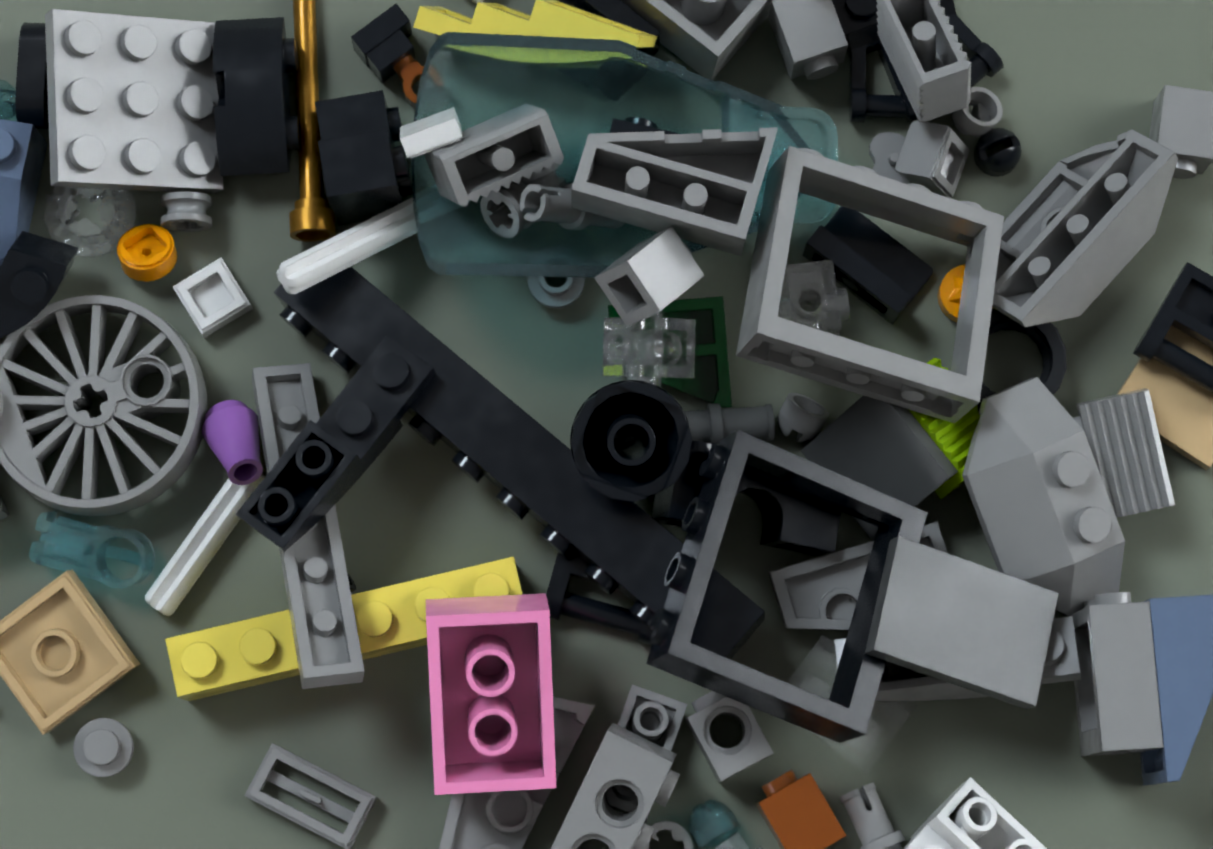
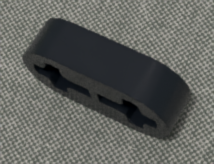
M23 23L20 30L15 94L17 122L33 124L36 129H49L45 23Z

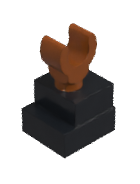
M396 3L352 35L351 40L354 51L364 64L370 67L381 83H384L396 73L403 82V92L407 102L413 108L418 109L420 108V100L412 90L414 84L420 80H426L433 85L437 92H441L443 90L442 80L434 69L421 66L415 60L414 46L408 40V37L412 35L411 23Z

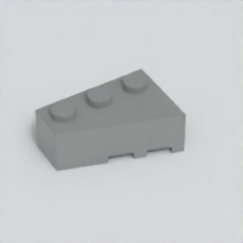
M778 127L759 128V131L721 132V129L702 130V133L665 134L664 131L588 133L571 189V208L658 233L672 226L680 239L741 256Z

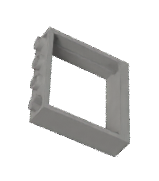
M788 146L767 174L736 356L955 424L980 402L1004 216L985 210L975 202L957 201L933 193L927 187L920 184H905L878 175L873 169L865 166H850L826 158L820 152L813 149ZM798 192L967 246L951 371L778 317Z

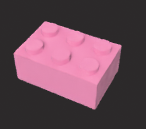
M546 593L426 599L434 795L557 788L550 609Z

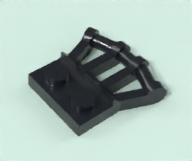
M832 0L848 43L846 52L850 59V122L864 123L866 117L905 118L907 122L916 120L917 116L877 34V1ZM940 0V6L945 8V16L949 17V24L954 26V34L958 35V42L962 43V51L966 52L967 57L970 59L971 87L986 75L993 77L1004 66L1000 56L990 45L982 42L957 16L953 0ZM878 51L895 95L866 94V54Z

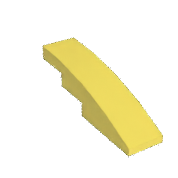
M535 0L531 15L498 3L477 2L473 18L440 6H419L413 28L467 44L532 53L598 54L654 48L658 37L557 0Z

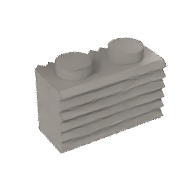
M876 0L878 3L876 5L878 10L876 12L878 16L876 19L878 22L877 34L918 121L926 122L968 107L971 98V62L967 61V53L962 51V43L958 42V35L954 34V26L949 24V17L945 16V8L940 6V0Z
M527 103L462 131L461 141L424 154L440 196L463 207H467L469 200L477 203L480 195L488 198L490 191L498 193L501 186L509 189L512 181L519 184L522 176L530 179L533 172L540 175L543 167L551 170L553 163L561 165L564 160L545 109H541V107L538 108Z
M1144 388L1077 403L1079 416L1073 417V419L1085 432L1116 518L1175 505L1149 389Z

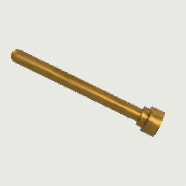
M293 0L294 38L297 41L299 61L298 72H296L297 116H299L301 126V150H298L300 199L294 202L295 209L289 213L290 237L298 241L317 242L336 236L333 210L329 209V201L323 198L322 164L318 146L321 136L315 102L319 101L316 0Z

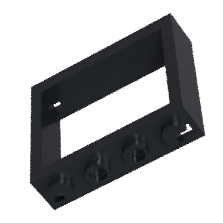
M736 430L718 443H712L707 460L700 464L699 475L704 477L699 497H695L690 502L683 517L682 530L687 532L682 551L674 555L665 574L664 585L670 589L664 608H660L655 613L648 628L653 630L650 639L652 646L646 664L838 743L866 735L886 663L885 660L865 654L889 542L891 539L901 536L919 543L928 512L745 432ZM744 469L878 527L829 700L690 643Z

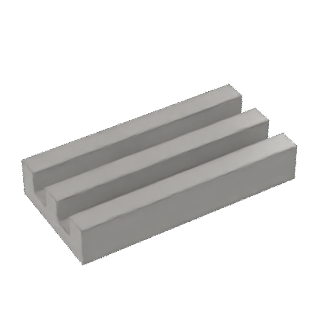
M274 743L271 744L244 795L345 849H352L360 829H362L367 820V815L378 797ZM277 760L359 801L360 803L356 811L353 812L274 771L273 768ZM266 781L348 822L349 824L345 832L342 833L261 791Z

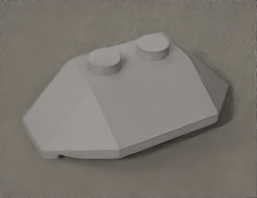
M1131 129L1117 135V140L1094 145L1060 160L1003 222L992 307L1024 327L1081 316L1155 234L1178 161L1176 153Z
M1032 377L983 398L979 410V415L981 416L972 436L962 477L998 571L1059 593L1055 611L1064 616H1071L1083 609L1084 601L1094 600V595L1119 592L1125 539L1084 430L1038 377Z

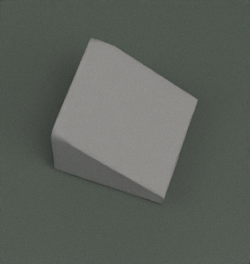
M916 120L910 124L895 165V170L902 177L915 184L927 187L933 193L952 198L970 150L949 126Z

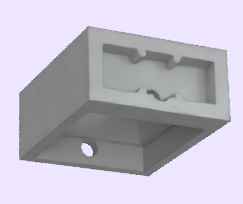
M1130 592L1094 595V600L1084 601V608L1071 615L1073 617L1081 680H1074L1081 757L1141 753L1164 748L1150 601L1131 602Z

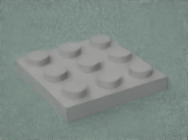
M51 9L45 14L51 186L164 192L190 191L205 194H216L222 191L223 176H220L214 106H218L219 101L216 76L213 73L215 23Z

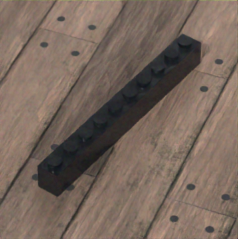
M352 267L297 294L287 293L282 284L274 291V294L285 308L279 314L280 317L303 337L306 338L313 331L324 340L327 345L322 352L347 374L353 367L359 370L387 334L433 366L436 375L407 410L414 416L408 422L409 426L432 446H435L441 439L457 452L452 458V462L461 471L477 483L485 476L501 490L495 498L520 520L527 513L533 516L545 527L539 535L551 547L564 557H567L572 550L589 564L584 573L609 595H612L617 588L635 602L629 611L649 628L655 613L660 608H664L670 589L664 585L665 574L674 555L682 551L684 543L636 503L611 499L592 488L578 471L571 449ZM713 568L690 643L732 659L763 623L765 611Z

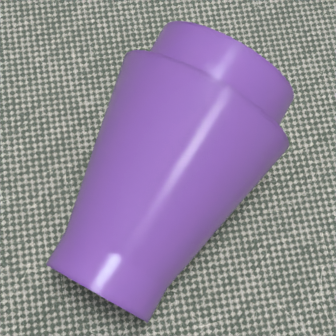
M226 400L212 406L206 413L205 422L202 426L204 440L225 468L228 478L232 483L237 485L253 483L263 472L260 461L257 414L248 408L246 404L238 400Z

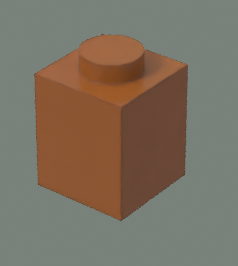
M791 769L761 787L767 798L755 805L781 849H825L847 836L811 773L797 779Z

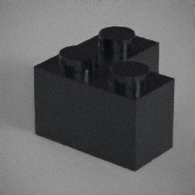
M383 90L315 102L321 136L318 146L326 194L339 226L366 221L404 202L403 196L413 195L411 175L403 146L394 147V142L400 141V127L402 126L399 108H388Z

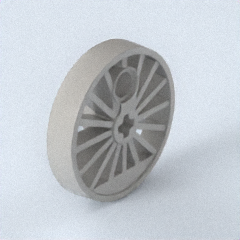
M85 295L71 297L47 305L30 322L10 333L0 345V391L4 399V409L0 418V464L14 482L36 500L51 508L75 515L109 516L141 507L162 495L183 475L191 464L203 438L202 426L205 422V415L208 412L206 384L202 369L188 343L178 331L155 313L136 303L112 296ZM107 312L127 315L104 363ZM85 313H92L89 368L70 318ZM57 322L77 376L38 336L43 330ZM142 322L160 331L132 359L123 364ZM30 343L67 385L14 362L24 347ZM173 344L181 357L182 363L169 367L158 356ZM150 373L163 374V388L157 395L150 398L138 396V385L144 376ZM11 375L58 396L17 395ZM188 377L190 399H179L181 394L179 380ZM95 395H99L105 400V402L100 404L101 414L97 417H93L87 411L92 408L91 398ZM23 410H45L52 412L27 421ZM165 413L188 414L182 436L152 424L147 420ZM131 427L172 445L176 449L168 461L161 467L126 428ZM55 428L39 444L35 445L32 436ZM115 436L121 440L153 475L133 489L114 440ZM66 442L48 480L42 463ZM101 442L120 494L97 499L99 449ZM84 445L81 499L60 496Z

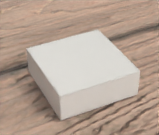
M454 107L400 127V141L407 158L410 157L411 159L461 141L462 138L461 123Z
M222 257L173 286L174 291L204 338L253 309Z

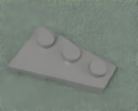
M938 521L924 525L919 543L947 553ZM874 541L768 572L784 627L789 629L849 630Z

